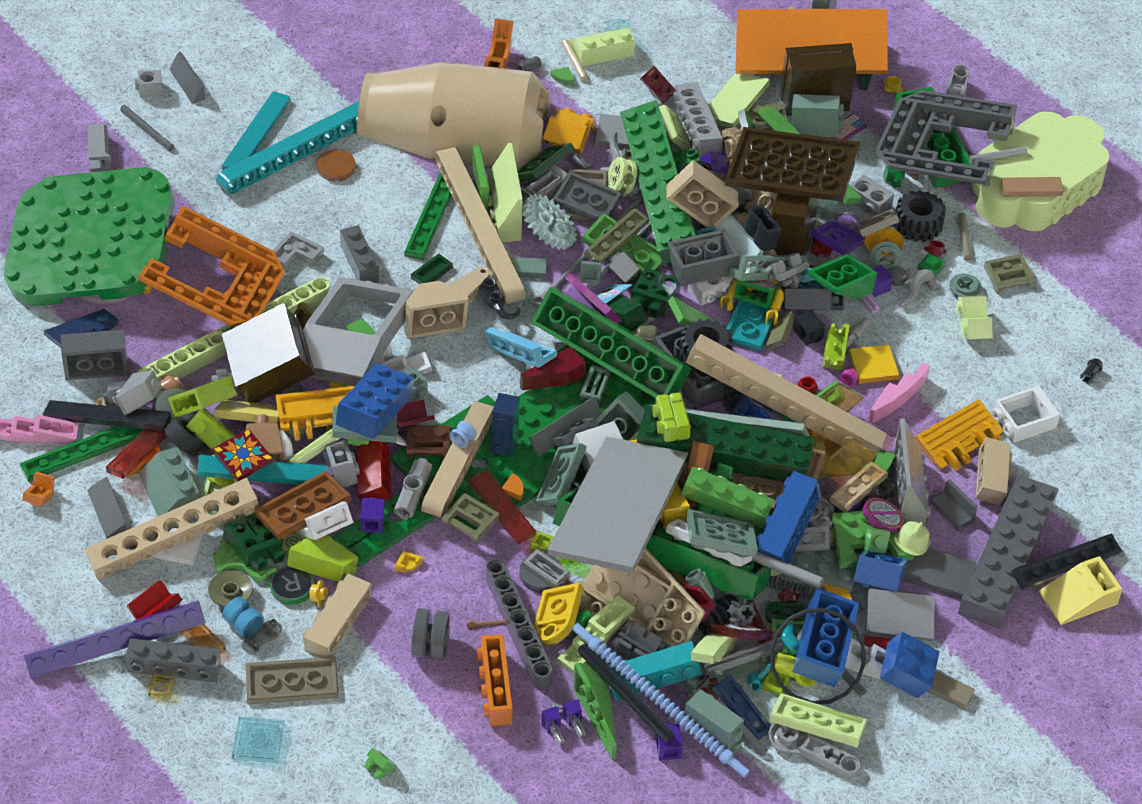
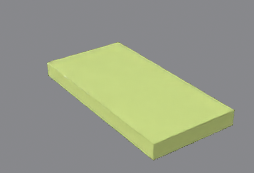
M735 73L708 105L716 125L735 128L740 122L738 111L745 109L748 112L768 88L770 79Z
M781 693L769 721L858 748L868 719Z

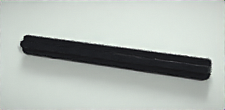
M583 643L577 649L579 655L665 743L670 742L674 738V732L595 651L588 647L587 643Z

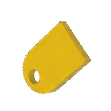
M580 582L543 590L534 622V628L542 644H556L571 632L584 591V587Z

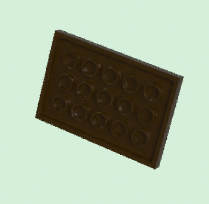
M743 127L725 178V186L843 202L860 151V142Z

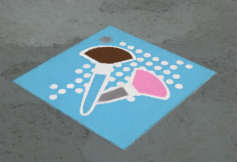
M633 284L608 285L598 292L596 296L606 304Z

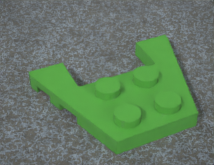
M862 510L835 513L831 516L833 539L836 540V555L839 556L838 566L840 569L857 567L858 557L853 549L863 548L867 529L874 528L867 521L869 518L866 515L864 517ZM891 531L887 545L891 554L896 557L913 560L915 555L907 554L897 547L894 541L896 533Z

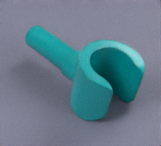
M771 663L758 674L752 673L748 675V687L752 685L753 691L756 692L761 689V679L771 670Z

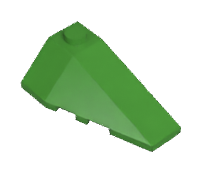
M579 662L575 663L573 690L610 758L614 759L616 758V738L609 695L610 685L590 665Z

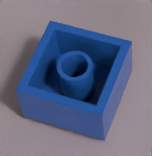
M864 550L859 555L854 581L859 582V586L865 588L876 586L880 587V590L897 592L903 585L908 559Z
M902 631L887 644L880 679L915 698H919L932 688L940 651Z

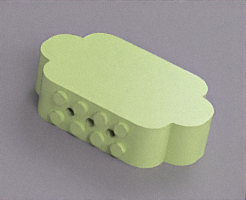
M1039 112L1015 127L1012 135H1009L1007 142L996 140L981 150L979 154L1026 146L1028 153L990 160L996 162L990 186L972 183L973 192L978 196L976 203L978 215L996 227H1011L1016 224L1028 231H1040L1052 223L1056 224L1065 214L1069 215L1075 207L1083 205L1091 196H1096L1102 188L1109 160V152L1102 145L1104 131L1101 126L1090 118L1081 115L1063 118L1053 112ZM1007 177H1061L1064 192L1063 196L1004 197L1001 179Z

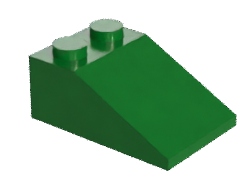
M845 254L808 270L807 275L838 295L860 299L873 293L877 272L851 255Z

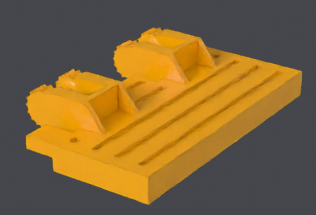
M354 386L276 395L281 430H290L289 423H292L295 441L300 440L298 428L306 427L308 439H313L311 421H314V427L332 425L333 406H338V403Z
M977 399L919 433L915 438L922 451L933 464H936L939 470L947 467L949 464L955 471L961 469L959 460L963 464L968 465L971 463L968 453L981 446L987 436L988 438L1003 441L1000 434L1004 431L981 400Z

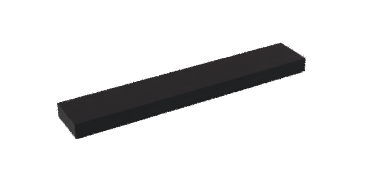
M49 400L43 412V416L70 422L165 431L171 419V413L167 411L135 409L124 415L121 408L116 406Z
M1110 533L1016 567L1011 573L1020 589L1025 590L1060 577L1082 562L1099 556L1104 561L1119 555L1123 551L1113 534Z

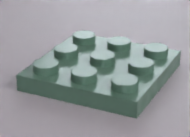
M688 509L686 518L690 544L701 549L706 547L713 548L721 553L733 552L741 557H756L758 548L753 522Z
M836 540L830 542V550L795 552L790 563L793 566L823 577V585L827 584L848 589L851 593L855 583L854 577L857 567L840 569L838 566L839 556L836 555ZM853 549L859 559V555L864 549Z

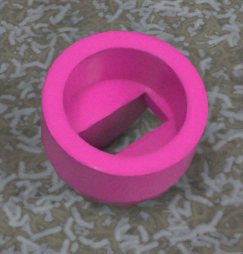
M847 368L840 375V380L845 385L853 386L858 380V373L855 369Z

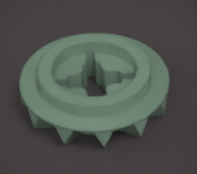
M885 240L879 244L876 243L875 247L871 249L870 255L874 267L883 265L887 271L892 267H898L903 257L899 246L893 241L886 242ZM882 251H885V253L892 252L890 254L891 261L890 259L882 258Z
M958 274L950 280L949 290L952 291L953 296H977L981 293V282L973 275Z

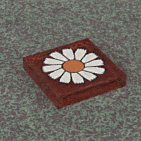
M711 623L710 631L737 640H771L774 636V631L750 624H745L743 627L736 623Z

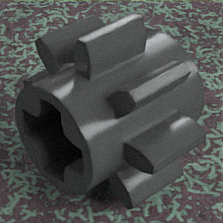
M741 597L738 602L731 601L732 604L727 610L731 616L730 621L743 627L745 622L752 623V619L756 614L753 608L754 603Z

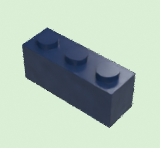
M498 393L492 411V453L513 457L519 439L520 397Z

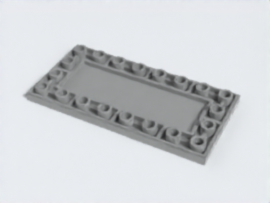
M606 437L547 549L548 555L633 573L689 458L688 452Z

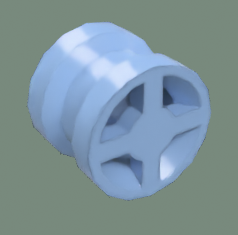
M461 421L457 425V429H453L449 434L451 441L459 448H465L469 444V440H473L477 436L474 427L466 421Z

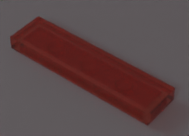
M144 429L106 466V472L124 479L168 437L165 431Z
M488 470L470 478L469 484L489 508L500 513L499 522L518 545L536 536V530Z

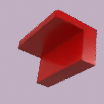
M158 580L128 603L127 608L135 620L172 609L183 599L179 593L171 594L162 580Z

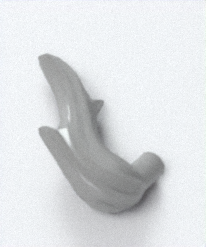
M617 132L612 134L610 149L606 150L613 156V161L618 157L626 159L627 148L621 151L618 147ZM602 167L601 171H609L610 167Z
M920 270L904 282L909 285V293L907 298L900 304V307L907 306L914 299L920 300L919 290L924 283H929L933 291L939 288L934 273L931 270Z

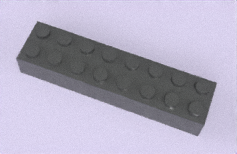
M1018 474L961 598L958 614L998 629L1001 628L1019 587L1011 571L1030 562L1055 505L1058 488Z

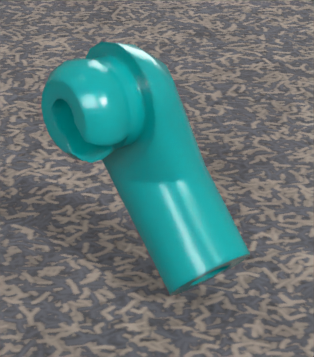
M788 624L783 630L781 639L787 648V652L791 655H796L799 640L794 635L795 626Z

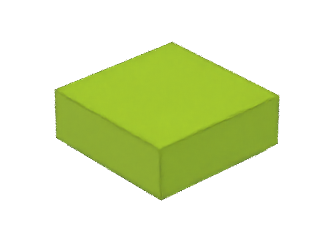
M770 670L762 683L761 689L780 696L785 691L778 685L772 670ZM778 673L782 683L788 687L791 677Z

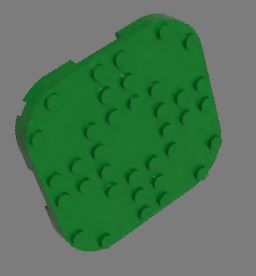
M143 167L49 176L33 185L21 196L17 204L4 266V278L12 295L16 296L24 304L44 306L62 304L63 298L99 295L101 300L127 298L145 291L144 287L147 285L137 280L145 265L148 264L151 258L164 265L166 263L168 248L164 238L168 231L169 219H173L175 196L168 179L157 170Z

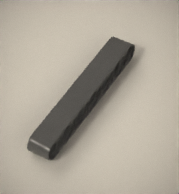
M491 559L486 564V582L503 620H505L506 627L533 686L540 690L547 689L552 684V665L506 564L501 559Z

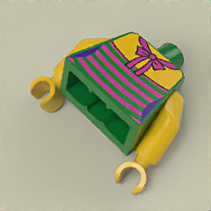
M736 279L727 292L728 295L720 298L721 308L727 305V311H731L733 309V298L764 308H770L771 310L766 313V323L772 318L774 319V325H777V311H780L784 300L783 290L779 287L780 281H740Z

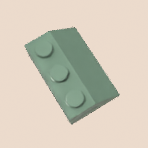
M178 447L158 452L139 472L141 481L157 516L200 498L199 490Z

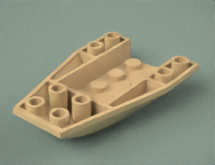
M646 548L633 573L593 565L585 581L580 582L584 587L579 606L580 610L586 609L592 612L594 617L619 595L635 607L633 613L619 630H627L624 627L628 620H635L647 628L643 636L647 637L649 632L652 631L664 638V642L667 643L666 646L669 647L690 642L706 613Z

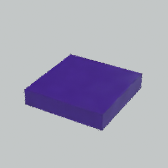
M834 218L814 229L811 235L841 255L855 250L863 245L865 237H862V235Z

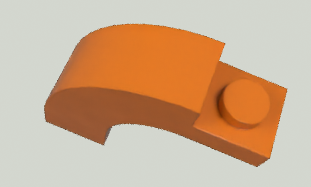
M495 18L491 47L488 56L485 57L484 66L507 69L512 48L514 21Z

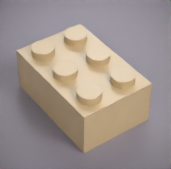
M694 160L667 184V200L706 227L713 225L717 227L739 206L738 192L732 187L725 186V182Z

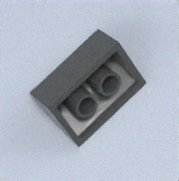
M725 229L668 242L673 271L680 286L728 276L730 267L738 266L739 255Z

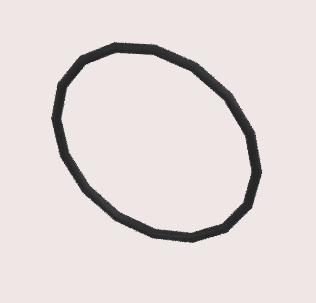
M826 608L804 609L788 617L776 631L770 647L771 670L778 685L790 696L819 705L831 704L847 696L860 682L866 664L865 644L857 627L843 614ZM825 612L841 618L853 629L861 645L862 663L856 680L844 693L830 700L811 701L795 695L782 683L775 669L774 649L779 634L790 621L806 613Z

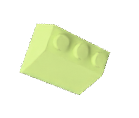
M629 27L569 40L582 67L634 56L635 38Z

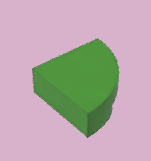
M569 67L551 70V77L555 81L559 80L567 85L574 84V77Z

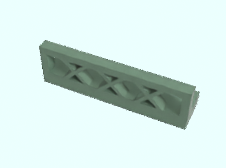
M788 255L742 256L740 266L730 267L728 274L740 281L770 280L769 275L773 274L771 263L784 260L785 266L788 267L789 264L786 258ZM800 255L802 261L807 262L808 256ZM751 261L754 266H747V263ZM766 261L770 264L769 266H762Z

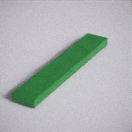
M441 172L437 177L404 251V256L424 260L452 197Z
M116 426L19 464L27 481L30 482L33 481V476L36 472L48 475L148 436L145 429Z

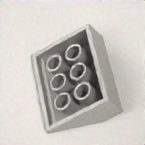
M900 418L893 453L896 454L893 469L897 508L904 518L903 525L914 521L918 523L923 522L925 526L926 518H930L931 514L930 505L926 503L929 498V490L924 485L927 482V472L923 471L925 455H921L920 445L905 419Z

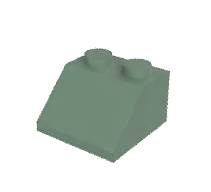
M626 391L617 397L596 421L598 426L615 421L623 440H637L645 410Z

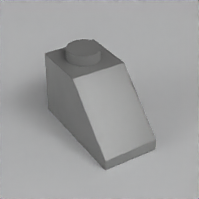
M154 370L133 373L115 396V399L125 415L153 400L161 390L162 385Z

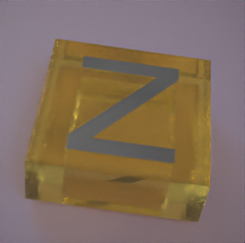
M153 674L148 696L171 700L176 682L175 676Z

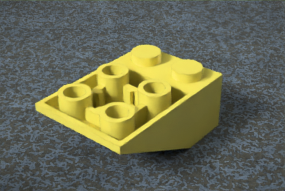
M1099 556L1078 564L1040 589L1039 594L1060 625L1118 605L1122 587Z

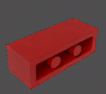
M369 441V444L357 446L356 461L360 474L356 475L358 479V497L361 500L363 498L385 499V501L391 499L390 448L385 442Z

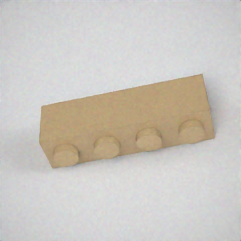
M347 574L343 581H339L333 596H329L326 600L325 608L322 612L317 613L314 624L304 632L305 651L322 658L332 656L371 598V583Z

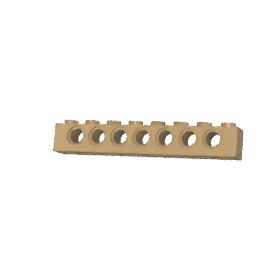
M245 478L87 547L84 550L96 578H108L116 571L128 569L141 560L151 559L157 553L173 549L175 545L189 542L200 534L210 533L216 527L234 521L241 516L253 514L254 509L259 507L258 500L248 479ZM232 502H239L237 505H230ZM212 511H218L216 514H209ZM191 520H198L196 523H189ZM173 528L178 529L175 532H169ZM157 537L155 541H149L150 538ZM132 546H137L134 550H128ZM111 555H117L114 559H108Z

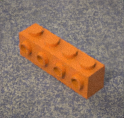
M503 634L481 636V648H477V660L482 661V666H479V678L484 680V685H481L482 699L486 698L487 704H483L484 718L488 717L489 726L512 725L513 708Z

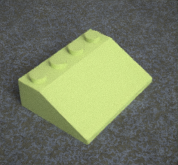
M508 143L488 172V207H492L489 210L490 219L494 221L493 225L502 242L522 240V194L512 143Z

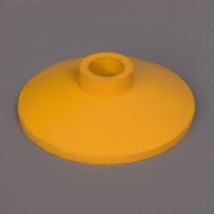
M890 227L865 236L864 243L870 252L876 243L879 244L884 240L886 242L893 241L901 250L904 246L903 236L897 230ZM882 251L883 257H889L892 252L885 253V251Z

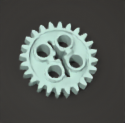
M533 194L522 203V210L524 211L522 215L526 217L524 221L530 224L528 228L533 229V234H538L539 240L543 239L546 245L550 243L552 248L556 246L558 250L561 248L565 250L576 241V228L572 226L574 222L569 221L570 216L565 214L564 209H560L559 204L555 205L553 199L549 201L547 196L542 197L541 194L538 196Z

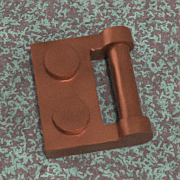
M408 425L407 457L426 455L443 456L445 458L450 449V426Z

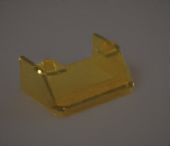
M838 382L821 399L849 413L863 399V396ZM807 428L810 434L809 437L815 438L814 449L826 452L818 478L854 475L878 455L876 450L854 437L841 446Z

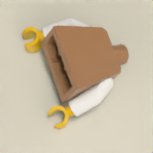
M257 415L256 423L246 425V429L249 428L273 457V461L284 462V459H286V462H289V459L294 456L291 440L283 430H278L277 423H269L267 415Z

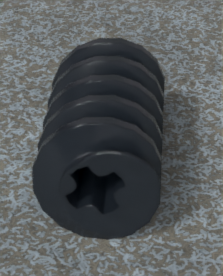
M725 594L722 598L716 599V606L705 621H701L697 627L703 635L707 634V630L713 633L716 632V628L721 630L723 624H726V626L730 624L731 616L727 610L732 604L731 601H739L734 595Z

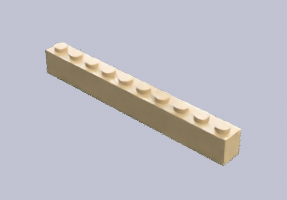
M700 334L686 360L687 364L786 417L805 424L807 428L873 462L881 450L887 433Z

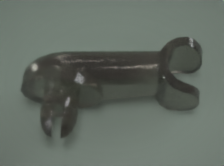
M884 480L865 496L866 501L871 498L886 500L889 496L894 498L895 483L890 480Z
M276 619L264 622L262 627L251 636L245 635L241 647L250 655L256 653L260 646L280 636L282 632L281 624Z

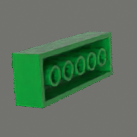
M933 87L896 93L894 109L901 98L922 90L935 91ZM953 126L950 132L933 130L925 150L938 152V160L974 165L970 163V157ZM928 176L934 188L965 183L963 181Z

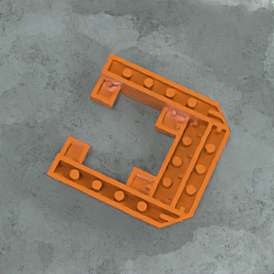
M182 206L165 235V241L181 249L187 242L221 259L219 268L236 276L228 292L224 295L207 286L202 293L166 275L170 267L152 258L145 265L137 280L229 326H238L263 313L285 270L273 250Z

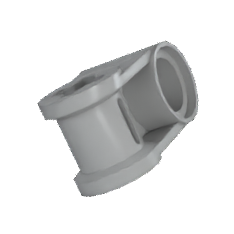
M957 65L953 68L946 94L965 97L970 74L968 67Z

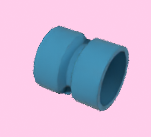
M236 597L231 600L222 612V618L230 626H234V629L243 638L248 639L261 629L264 623V617L255 608H252L243 597Z

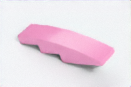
M922 363L914 376L906 372L898 385L889 382L871 408L869 423L877 422L905 404L928 379L930 365Z
M15 415L13 420L0 418V440L24 443L76 442L79 423L42 415H36L35 420Z

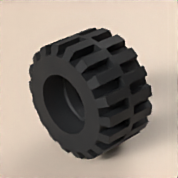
M917 190V192L910 191L909 194L905 193L898 199L895 213L900 222L894 224L895 229L900 231L902 236L905 235L908 240L914 239V242H918V240L927 242V239L931 241L934 239V236L938 237L943 230L946 206L941 198H937V195L930 194L928 191L922 192V190Z
M698 319V322H690V325H686L681 332L680 360L692 368L691 371L695 370L696 373L701 374L702 371L686 363L692 347L700 334L732 350L733 337L731 336V331L726 329L727 326L724 324L720 325V322L716 320L713 322L711 319L706 321Z

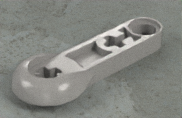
M773 723L770 726L768 732L769 741L778 751L797 753L847 779L857 776L860 762L855 756L810 733ZM790 733L791 736L788 738L784 737V735ZM831 754L832 757L829 759L825 758V756ZM851 763L854 765L855 770L847 771L843 765Z

